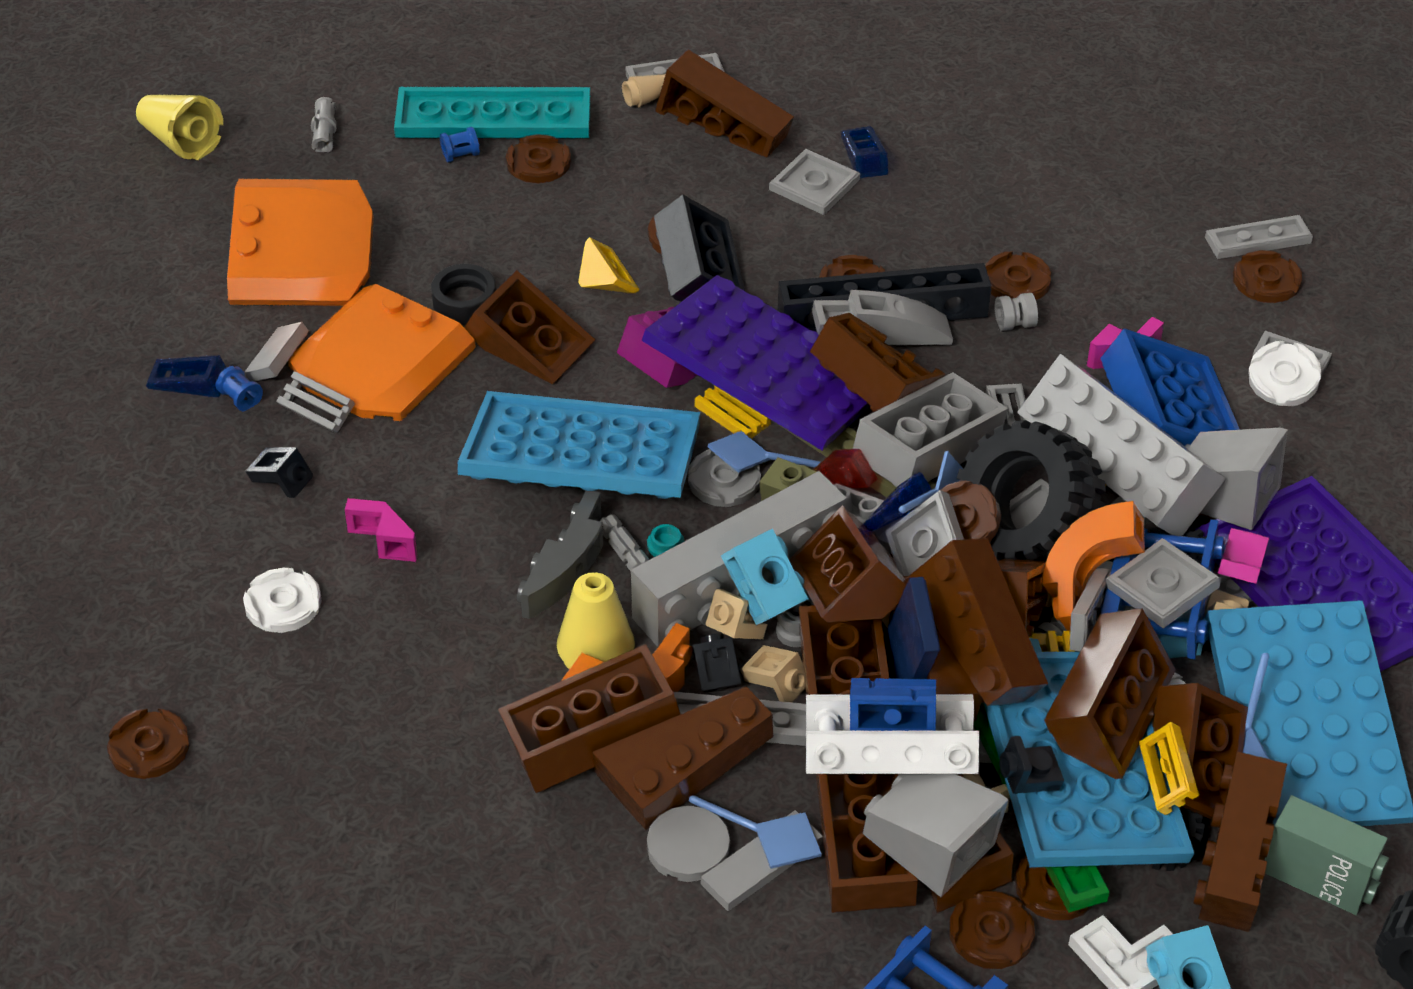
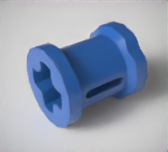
M467 127L465 132L452 135L440 134V145L447 162L453 161L454 157L467 154L479 155V143L473 127Z
M229 366L224 369L216 381L218 392L232 398L235 407L240 411L248 410L262 399V387L257 382H250L245 377L244 371L238 366Z

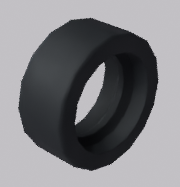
M469 263L455 264L444 268L435 275L431 283L433 310L461 323V325H467L473 313L496 291L494 276L489 270ZM459 287H472L484 292L478 298L469 301H457L444 296L449 291Z

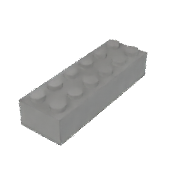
M1062 354L1057 357L1017 412L1031 423L1035 421L1044 423L1077 438L1078 442L1085 444L1092 451L1091 458L1098 460L1102 469V473L1098 475V478L1104 480L1109 488L1127 502L1134 501L1140 513L1171 535H1184L1226 479L1086 370Z
M818 471L631 569L632 619L657 647H659L675 623L688 627L690 630L701 624L705 625L716 589H723L741 597L721 558L722 554L773 528L776 536H779L786 544L788 550L787 557L790 559L842 505L846 508L847 498ZM763 567V578L768 583L773 584L771 571Z

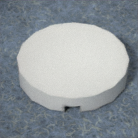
M1275 341L1261 347L1253 355L1248 372L1249 384L1255 394L1265 401L1279 406H1296L1307 402L1316 393L1321 380L1320 362L1315 354L1304 345L1295 342L1292 345L1284 344L1285 341Z
M284 567L268 570L255 577L250 583L247 593L245 591L243 597L248 619L255 626L265 631L278 633L297 630L310 623L318 614L322 602L319 585L310 574L303 572L302 575L294 572L293 568Z

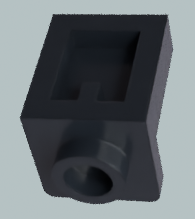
M266 447L245 471L252 482L278 483L289 498H295L313 477L312 471L297 447Z
M723 633L701 637V643L694 644L693 647L702 692L741 686L732 637L724 639Z
M1011 736L1004 752L1000 755L999 766L1002 776L1008 780L1012 793L1060 790L1064 778L1052 747L1025 748L1021 736Z

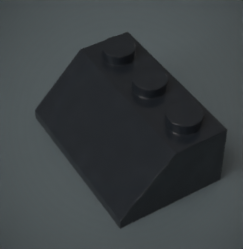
M681 195L654 215L657 230L656 237L660 244L663 257L662 264L666 271L668 291L671 297L682 302L716 275L732 281L735 286L745 291L728 219L685 195Z

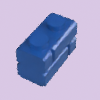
M851 678L850 731H936V679L876 678L874 681H871L870 678Z

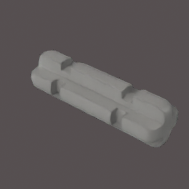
M610 514L600 520V522H603V536L606 539L610 538L609 544L623 562H628L626 566L630 571L649 560L644 551L639 549L640 546L628 530L622 526L617 516Z

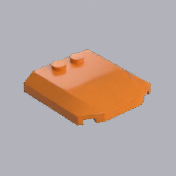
M238 179L234 194L227 273L229 304L344 306L356 295L361 285L364 286L368 281L371 268L374 215L358 180Z
M374 284L360 290L297 348L288 360V365L291 370L351 399L355 405L350 412L361 418L374 419L375 415L393 417L394 421H402L476 348L475 339L461 323L378 284ZM303 386L306 391L334 405L343 407V405Z

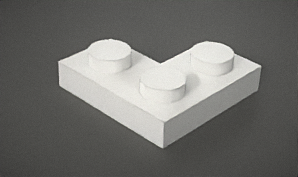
M1102 915L1070 935L1068 945L1108 989H1153L1158 985V982L1148 969V954L1145 947L1173 933L1163 925L1131 945L1108 919Z

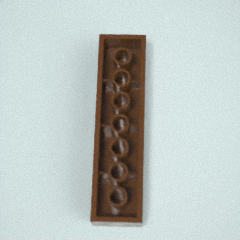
M815 605L799 607V635L806 695H850L851 678H870L871 681H874L876 678L889 679L881 619L827 623L822 619ZM816 774L832 913L916 906L917 878L863 835L866 820L864 811L867 805L878 794L885 796L892 789V784L899 774Z

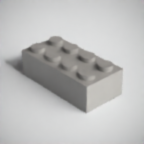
M952 372L860 419L851 455L865 464L866 467L890 481L895 487L908 493L939 476L945 451H949L959 464L965 462L964 458L970 449L976 450L980 446L977 443L979 439L986 433L993 436V430L1004 424L1008 408Z

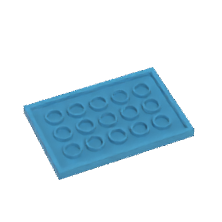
M487 391L459 457L458 475L470 476L478 480L493 478L507 480L511 483H542L549 487H559L561 485L580 487L586 491L601 489L617 491L625 495L640 493L655 495L658 498L664 499L671 497L681 498L700 426L701 412Z
M1363 601L1208 610L1205 620H1208L1207 631L1222 695L1248 707L1261 655L1263 653L1269 654V661L1252 728L1269 759L1287 764L1276 818L1273 820L1274 827L1291 795L1360 826L1413 823V803Z
M1035 652L1048 685L1024 702L987 706L984 702L999 759L1011 736H1021L1025 748L1051 746L1064 778L1060 790L1018 794L1012 793L1008 780L1005 778L1030 868L1189 863L1194 855V850L1180 808L1175 805L1171 806L1173 812L1168 815L1157 811L1140 745L1122 779H1114L1061 751L1053 735L1048 731L1044 719L1080 652ZM1151 721L1142 739L1154 733ZM1156 743L1155 748L1160 763L1161 755ZM1162 772L1167 793L1169 794L1171 792L1167 781L1166 774Z

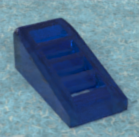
M867 126L841 131V138L853 170L860 173V178L888 174L887 152L873 127ZM867 139H868V141H862V142H856V143H854V141L867 140Z
M220 355L156 359L146 386L148 389L219 398L221 393L216 389V381L219 374L227 367ZM167 371H172L170 377L164 378Z
M918 472L899 484L869 516L864 525L871 532H874L914 510L915 508L906 513L899 512L900 506L932 490L924 475Z

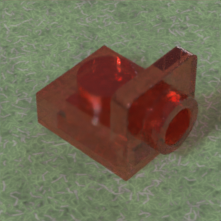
M860 449L835 450L813 469L817 472L820 471L833 485L837 483L848 488H869L878 480Z

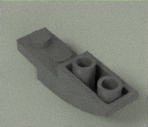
M585 491L580 503L575 502L572 507L568 529H562L558 541L547 539L541 552L534 554L530 566V575L527 580L521 581L517 592V602L521 603L523 618L530 619L559 601L573 589L576 580L586 574L595 562L603 547V522L599 521L601 517V492Z

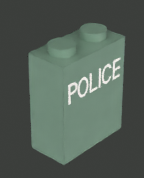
M1291 795L1274 827L1269 852L1265 858V861H1267L1265 874L1357 915L1363 902L1368 905L1372 904L1381 883L1379 880L1389 861V857L1382 855L1388 838Z

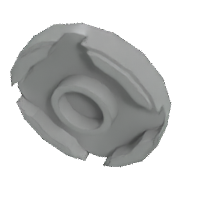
M708 449L697 455L689 465L688 484L692 493L705 503L721 507L740 505L753 498L759 490V482L761 480L760 467L756 465L738 473L713 451Z
M694 806L672 808L659 815L651 824L647 836L649 860L658 872L665 876L669 874L672 877H678V881L684 882L701 880L702 875L727 858L730 849V837L727 826L719 816L705 808Z

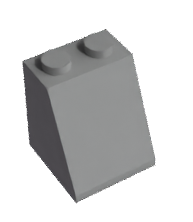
M1279 427L1200 432L1191 445L1186 444L1185 447L1226 478L1200 513L1252 530L1281 486L1288 430Z
M899 774L892 784V789L885 796L878 794L867 805L864 811L866 820L863 835L938 896L942 897L995 845L1008 799L998 792L956 774Z

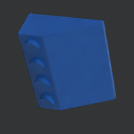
M1124 328L1100 358L1113 392L1183 446L1186 444L1191 445L1200 432L1240 430L1208 356Z

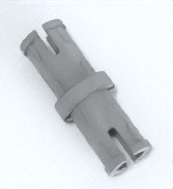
M328 97L318 98L315 102V116L311 120V130L313 132L312 149L316 148L315 152H330L333 148V133L337 129V122L334 118L336 105Z

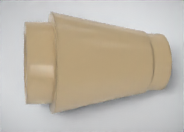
M666 74L629 77L628 81H624L622 84V92L627 105L630 107L636 105L639 108L659 98Z

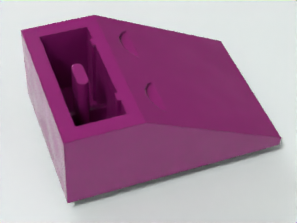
M674 307L629 316L617 350V354L666 388L686 384L697 376L694 372L641 341L645 329Z

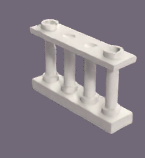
M936 694V731H850V695H806V774H978L979 731H973V694Z

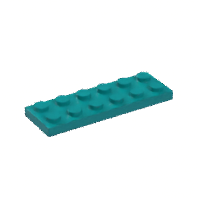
M399 87L394 124L395 138H440L442 133L452 135L465 132L467 127L474 128L477 138H523L537 134L549 135L555 138H589L590 87Z

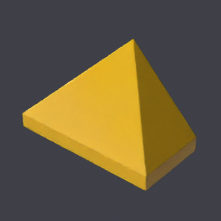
M589 237L584 246L578 281L580 286L625 293L638 292L640 289L613 249Z

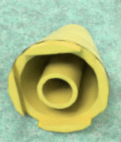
M146 95L137 105L136 117L139 123L181 158L200 160L211 153L220 142L221 136L218 135L219 126L223 125V116L220 107L207 97L200 95Z
M587 573L579 577L574 584L557 639L558 654L568 669L571 668L581 653L606 662L633 650L635 647L634 636L611 579L604 574Z

